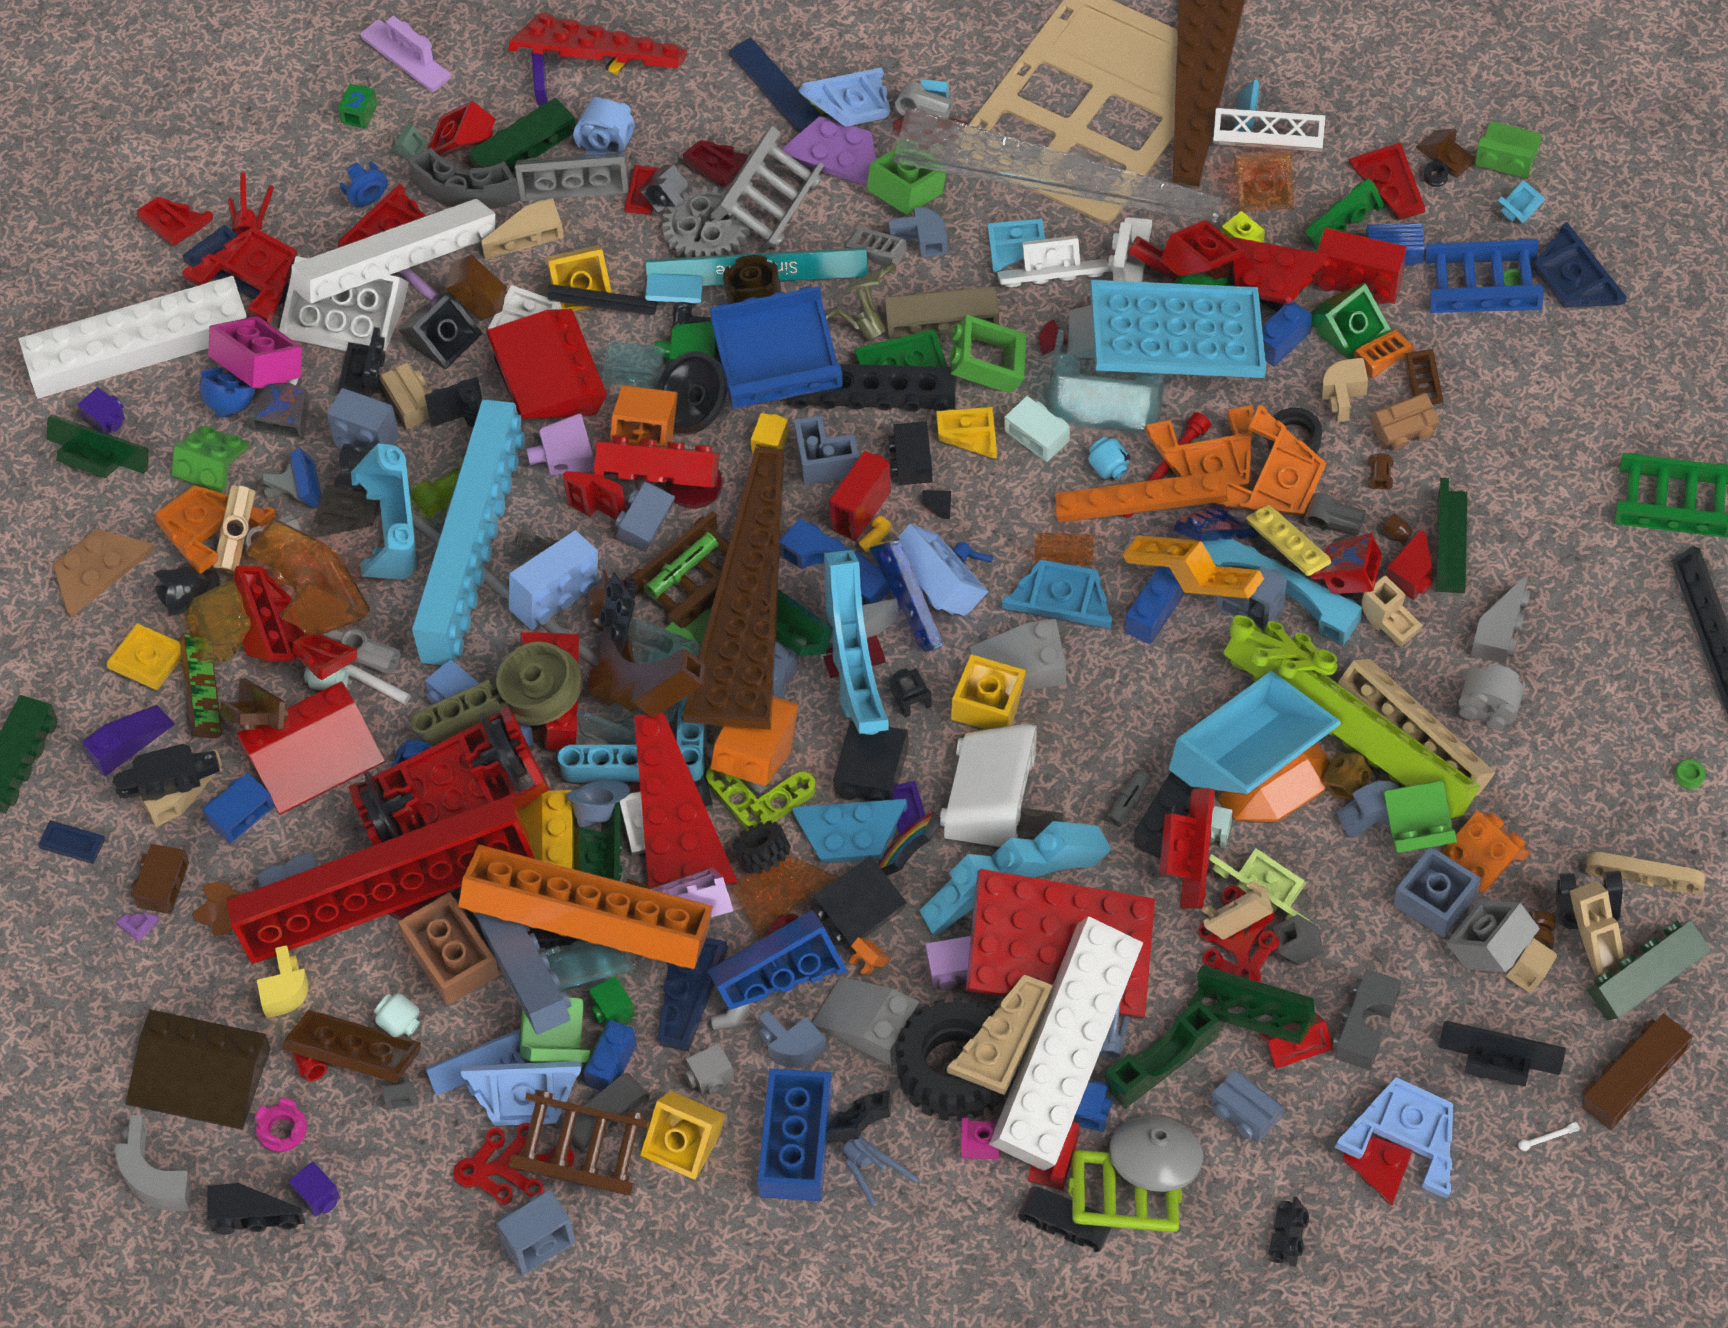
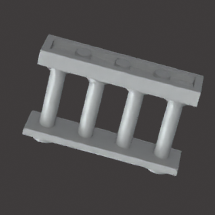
M773 126L762 135L710 214L718 221L726 214L729 216L734 215L766 239L759 249L763 253L770 247L775 249L784 237L781 234L782 230L809 188L813 190L821 180L822 176L819 173L824 164L819 162L809 171L780 149L775 140L781 132ZM766 155L768 157L773 156L804 180L798 190L765 167L766 163L762 160ZM753 175H759L791 199L785 210L752 186L753 183L749 180ZM740 194L748 196L779 219L772 230L739 206L740 203L737 199Z

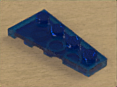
M892 539L869 547L914 632L917 645L924 652L944 646L900 539Z

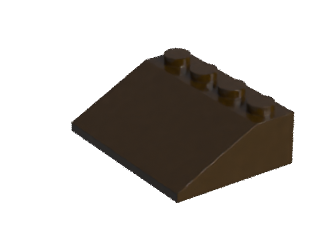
M150 1009L140 1034L126 1105L243 1130L271 1050L267 1036L264 1033Z

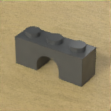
M1366 969L1363 979H1356L1352 991V996H1355L1353 1005L1347 1004L1342 1021L1346 1022L1343 1031L1337 1030L1332 1045L1333 1048L1337 1049V1060L1371 1071L1381 1044L1382 1032L1371 1029L1365 1024L1364 1020L1371 1015L1391 1017L1400 993L1401 980Z

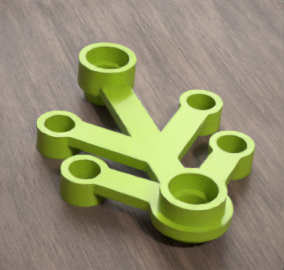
M1243 615L1233 617L1229 627L1230 635L1233 639L1246 641L1249 638L1273 648H1255L1250 658L1254 664L1266 666L1270 659H1283L1278 672L1286 678H1293L1296 671L1313 670V672L1321 676L1332 675L1336 672L1338 668L1336 663L1337 657L1327 650H1318L1307 634L1297 632L1294 634L1293 639H1291L1284 631L1283 625L1276 621H1269L1263 634L1254 630L1255 623L1249 617ZM1288 658H1297L1299 661H1292Z

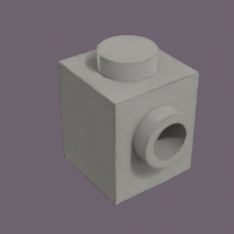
M719 1043L686 1059L688 1071L684 1072L687 1082L692 1089L697 1087L701 1095L708 1092L710 1094L718 1093L724 1089L727 1083L735 1080L733 1067Z

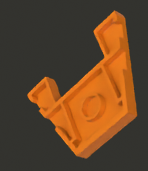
M1259 404L1248 430L1274 441L1271 452L1253 491L1227 480L1229 501L1217 502L1214 505L1257 511L1260 508L1271 505L1280 514L1303 516L1327 463L1304 442L1294 437L1283 423L1273 418L1268 413V410Z
M1252 405L1227 410L1226 415L1233 436L1178 445L1171 420L1146 424V435L1177 477L1226 471L1228 481L1248 489L1252 432L1248 430L1253 416Z
M194 485L156 512L155 522L190 565L201 574L218 562V553L202 543L220 530L228 495ZM253 502L248 525L254 528L258 526L263 527L271 523L276 517V510L271 507H266L265 510L256 508Z

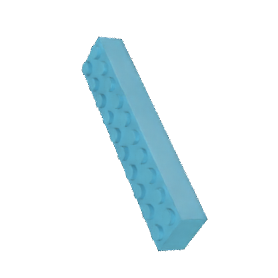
M482 399L412 628L421 663L444 665L450 659L456 663L457 657L463 654V637L465 632H469L471 626L470 613L477 606L478 586H482L484 583V566L486 562H490L492 539L496 540L499 527L497 522L499 516L502 517L505 512V495L511 492V475L518 468V451L523 449L525 444V433L521 432V415L517 414L515 403Z

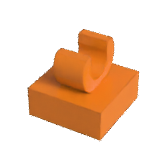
M858 937L851 945L857 953L851 956L849 963L856 965L863 959L865 966L860 971L862 975L872 973L875 966L883 968L891 959L870 939Z

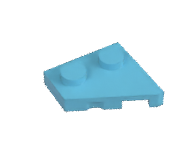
M1043 219L988 223L993 272H998L1023 259L1022 242L1045 239Z

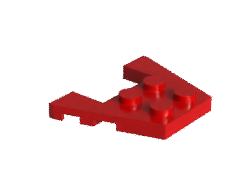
M252 227L224 244V249L214 255L209 253L201 258V263L193 268L188 266L182 271L184 279L197 286L209 283L220 270H224L260 290V294L247 307L249 315L253 317L258 316L270 324L292 273V264H294L295 257L298 254L294 248Z

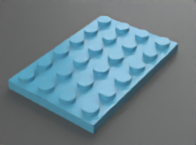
M1091 280L1090 298L1095 371L1265 378L1266 362L1258 287Z

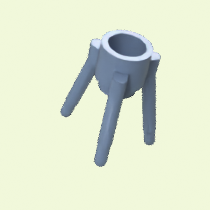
M1120 1003L1099 1057L1117 1058L1120 1056V1051L1123 1052V1041L1130 1017L1123 1016L1120 1030L1118 1031Z
M860 1135L859 1139L849 1140L843 1148V1152L848 1157L845 1164L852 1170L866 1198L873 1207L877 1205V1202L858 1168L859 1165L866 1167L873 1162L880 1169L885 1170L886 1165L882 1162L884 1161L913 1182L917 1183L919 1181L918 1177L880 1151L862 1135Z

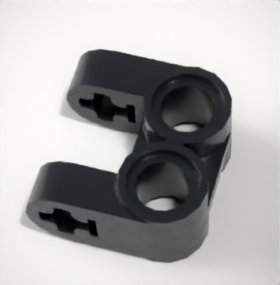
M1604 871L1602 886L1608 891L1612 916L1616 921H1619L1623 894L1622 875L1620 871ZM1560 873L1557 877L1555 897L1560 924L1567 929H1578L1570 896V890L1578 888L1574 873Z

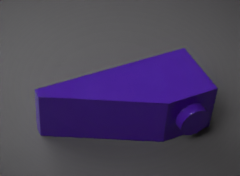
M158 705L103 725L83 740L82 745L87 758L104 776H107L174 726L175 723Z

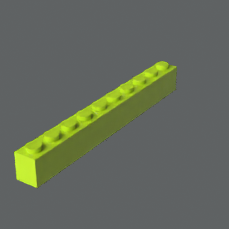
M1255 625L1254 630L1264 634V631ZM1231 637L1222 654L1231 659L1230 663L1234 667L1246 670L1252 674V679L1255 682L1272 670L1340 721L1341 725L1329 734L1336 735L1343 740L1342 744L1346 748L1366 757L1365 761L1375 768H1382L1389 773L1388 777L1399 785L1412 786L1443 781L1450 818L1464 816L1481 787L1479 784L1328 676H1321L1313 672V670L1296 671L1293 678H1286L1278 672L1283 659H1270L1266 666H1258L1250 659L1255 648H1273L1249 638L1246 641H1237ZM1288 658L1292 661H1299L1297 658Z

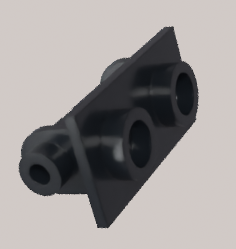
M1297 1197L1293 1198V1203L1282 1201L1281 1205L1277 1207L1274 1229L1284 1231V1233H1272L1268 1252L1272 1262L1283 1263V1259H1287L1294 1267L1297 1265L1298 1256L1302 1255L1304 1249L1302 1240L1303 1228H1306L1309 1223L1308 1210Z

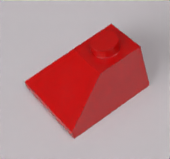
M471 100L440 117L427 149L432 147L442 157L474 147L492 137V128L496 118Z
M1203 220L1170 234L1160 261L1169 267L1173 273L1185 276L1219 267L1244 256L1245 250L1207 220Z

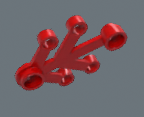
M1238 886L1226 887L1222 892L1221 902L1225 906L1246 893ZM1235 894V897L1229 900L1230 897ZM1274 911L1253 923L1247 933H1245L1244 928L1233 934V939L1228 937L1223 940L1212 932L1205 936L1204 933L1208 929L1202 923L1198 929L1199 936L1204 941L1214 942L1235 954L1238 966L1223 959L1222 954L1214 948L1204 952L1203 962L1209 968L1218 969L1243 978L1249 974L1247 979L1261 983L1260 968L1270 953L1279 946V938L1272 931L1262 932L1266 925L1274 920ZM1273 937L1271 943L1265 945L1266 940ZM1258 939L1260 948L1250 960L1249 951ZM1216 955V959L1213 962H1209L1210 957Z
M522 1123L518 1126L517 1137L496 1162L486 1163L495 1149L502 1148L506 1142L503 1130L500 1128L490 1129L486 1134L487 1141L473 1158H464L455 1165L453 1175L457 1184L464 1188L478 1186L493 1196L499 1205H507L513 1200L512 1189L507 1184L497 1185L487 1176L500 1175L524 1191L529 1199L537 1194H544L543 1184L539 1179H528L518 1172L521 1170L509 1167L511 1154L518 1156L520 1150H523L527 1137L521 1134L523 1131L529 1130L530 1123ZM495 1135L501 1136V1139L497 1142L491 1141V1138ZM556 1147L550 1153L538 1154L537 1160L549 1163L550 1158H554ZM570 1148L566 1161L569 1162L568 1168H571L574 1164V1154ZM467 1168L474 1169V1172L470 1175L463 1173ZM532 1186H538L540 1188L535 1193L529 1192V1189ZM502 1191L509 1193L505 1198L498 1197V1194Z

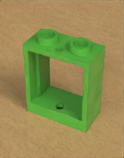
M967 314L959 323L953 326L951 331L953 348L949 356V362L952 363L951 375L1004 392H1014L1024 381L1026 334ZM971 338L1004 348L1003 367L970 357Z

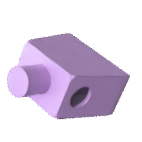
M582 414L574 415L541 428L539 433L542 445L526 449L529 464L546 462L550 475L564 474L565 471H594V458Z

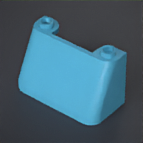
M377 443L351 471L352 485L360 484L368 492L366 494L367 499L380 500L385 547H376L372 551L373 556L364 559L360 563L361 576L403 580L410 577L417 569L406 459L402 450L397 446Z

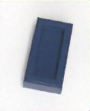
M50 820L38 846L46 851L94 864L103 846L105 837Z

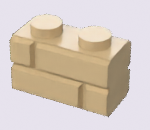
M405 363L395 368L394 371L390 370L380 375L382 391L393 406L394 411L406 430L429 420L424 395L431 393L432 390L426 391L423 387L426 384L419 370L414 371L410 364Z

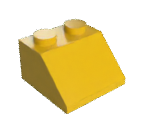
M600 245L546 257L553 285L612 293L603 250ZM560 302L561 309H572L573 312L593 308Z
M971 654L952 698L951 720L985 730L1011 726L1017 712L1027 670Z
M670 1091L656 1102L640 1156L696 1180L719 1139L726 1114Z

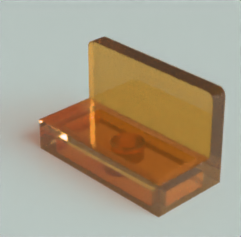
M1037 533L1035 563H1038L1040 560L1071 565H1093L1094 536L1087 534Z

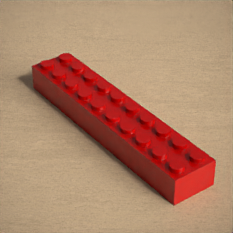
M511 795L228 899L226 903L231 926L251 964H255L276 956L275 948L287 945L290 951L462 887L463 877L478 845L535 859L529 835Z

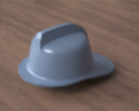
M598 780L568 792L567 798L572 801L573 814L578 820V825L580 827H587L608 821L615 803L626 798L630 793V788L620 781Z

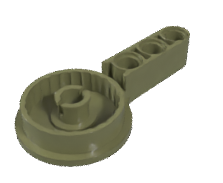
M532 642L522 645L513 650L501 663L497 672L495 686L491 684L490 680H486L426 707L414 714L411 719V727L420 741L435 746L482 722L480 718L481 713L490 718L500 713V710L507 706L515 714L520 724L542 725L552 722L568 712L577 701L582 689L581 669L571 654L551 643Z

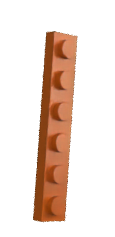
M1226 471L1056 493L1058 522L1078 521L1229 501Z

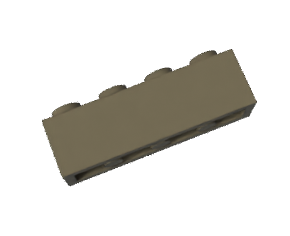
M977 287L965 290L953 289L945 292H924L916 295H896L885 298V315L889 339H896L933 329L936 330L937 334L951 333L953 326L959 323L966 314L1000 325L995 287Z

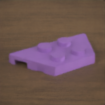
M821 116L782 148L784 152L804 167L813 169L821 162L824 166L820 172L867 185L870 163L876 160L872 133L870 131L854 126L845 127L838 121Z

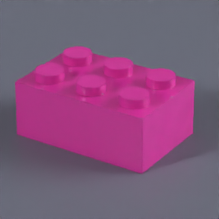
M255 316L209 326L208 356L250 387L263 388L268 384L287 383L291 379L301 378L302 346L260 317Z

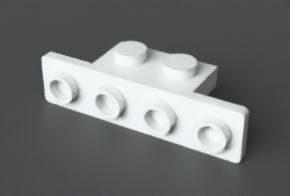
M1127 217L1125 222L1120 223L1119 233H1114L1112 249L1116 250L1115 255H1110L1108 271L1113 272V281L1142 282L1145 263L1128 254V250L1136 236L1148 242L1150 241L1152 220Z
M1076 235L1022 242L1024 269L999 271L997 274L1001 285L1017 287L1021 285V282L1032 281L1035 284H1042L1054 278L1067 281L1075 279L1078 275L1099 277L1104 272H1109V263L1107 259L1080 262L1079 243Z

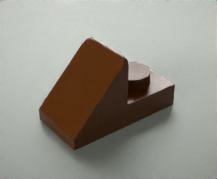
M1456 129L1436 130L1420 142L1416 148L1433 161L1445 163L1448 166L1449 173L1457 178L1475 163L1476 158L1455 143Z

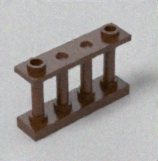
M712 511L706 517L699 518L689 531L645 567L636 570L631 575V577L637 580L638 590L636 595L643 590L645 591L644 585L657 576L665 564H671L706 532L715 537L718 542V548L727 554L730 542L716 531L718 529L716 513ZM697 550V551H696L692 556H690L689 558H690V559L693 558L699 551ZM704 557L697 565L711 577L710 580L702 586H697L684 574L681 577V582L678 584L690 594L682 603H676L664 592L656 599L669 612L667 614L669 625L674 622L680 628H686L703 611L713 606L723 568L719 569ZM675 569L668 576L671 577L676 571H678V569Z
M535 1089L534 1095L526 1093L525 1100L535 1103L524 1151L520 1150L519 1156L511 1154L510 1168L632 1196L635 1184L628 1182L629 1176L627 1171L638 1127L643 1129L649 1128L650 1123L643 1120V1114L626 1111L625 1116L554 1100L552 1099L553 1093ZM547 1106L565 1110L554 1158H550L549 1163L538 1161V1154H536ZM577 1113L596 1117L585 1163L581 1165L580 1170L568 1168L569 1162L566 1161ZM608 1120L626 1124L615 1172H611L610 1177L598 1175L599 1169L596 1168Z

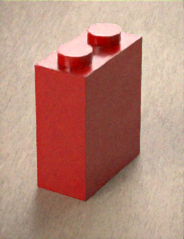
M864 450L829 500L832 531L856 542L891 493L890 466L883 456Z

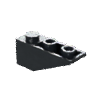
M232 1183L208 1185L207 1221L211 1230L216 1231L218 1234H232L236 1229L261 1232L266 1227L273 1226L290 1230L296 1228L298 1224H305V1217L300 1207L243 1184Z

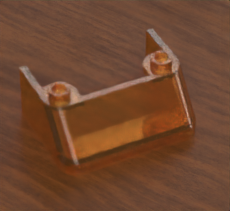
M272 518L245 551L248 556L268 565L272 571L271 576L277 583L283 586L288 584L293 587L297 595L283 610L280 617L300 627L303 632L310 636L313 634L322 635L359 622L370 612L369 605L345 563L333 548L275 518Z

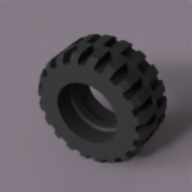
M953 998V1002L945 1003L944 999L935 1001V1006L929 1007L926 1004L919 1008V1016L912 1014L907 1019L906 1027L901 1028L898 1035L899 1043L896 1044V1064L900 1087L904 1094H909V1102L913 1106L918 1107L921 1104L923 1113L928 1116H932L934 1112L938 1113L940 1120L948 1121L949 1116H957V1121H962V1118H966L968 1114L973 1113L974 1118L984 1115V1108L986 1106L992 1110L998 1105V1096L1001 1098L1005 1097L1001 1093L960 1077H947L938 1074L926 1063L928 1054L940 1044L950 1041L968 1043L970 1039L977 1035L982 1029L983 1023L989 1016L992 1017L995 1011L989 1007L981 1009L980 1002L970 1000L969 1003H963L962 998Z

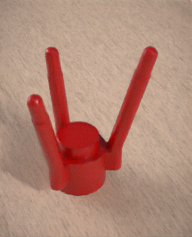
M244 172L240 173L241 210L238 211V214L236 213L233 199L228 198L232 231H235L238 236L252 227L262 230V221L272 196L273 185L268 187L257 217L253 210L247 209L246 174Z

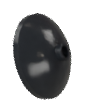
M692 351L677 357L667 366L660 377L657 385L658 390L678 392L674 432L680 434L697 433L708 427L722 410L727 395L726 373L721 363L707 353Z

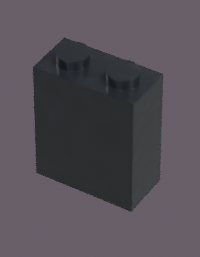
M850 720L833 779L835 794H839L840 797L847 800L855 798L868 801L893 800L909 747L908 730L888 727L889 730L879 731L873 735L859 734L853 720Z
M870 855L814 895L810 902L812 906L810 910H813L821 923L824 922L829 928V936L838 947L842 945L847 951L858 937L865 938L903 911L907 902Z

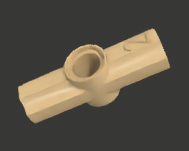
M231 485L216 550L218 562L212 568L218 572L234 574L236 566H239L255 491L248 487ZM227 525H238L241 529V534L238 536L230 535L227 531Z

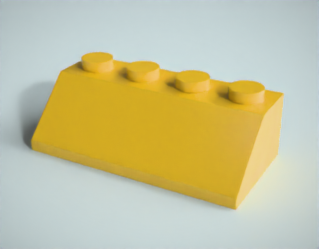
M572 790L547 791L527 807L519 810L518 813L529 835L535 859L574 869L575 816L573 814L572 801L567 798L568 792Z

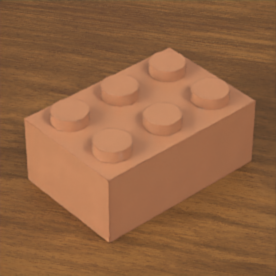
M450 892L398 921L403 941L447 1006L500 976L495 957L463 910L458 907V903Z

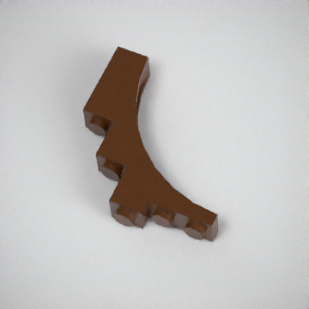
M603 627L599 665L590 670L588 692L607 706L617 703L630 712L639 708L654 718L703 686L705 663L683 648L659 661L637 664L632 650V632L628 630L623 653H620Z

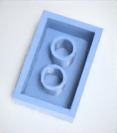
M909 524L888 548V551L894 556L892 559L894 564L910 574V582L917 589L924 590L929 596L927 601L937 610L944 609L952 615L956 613L965 616L989 592L935 532Z
M575 530L509 574V610L530 630H533L540 624H546L552 616L561 610L568 609L576 600L587 595L590 589L597 583L598 550Z

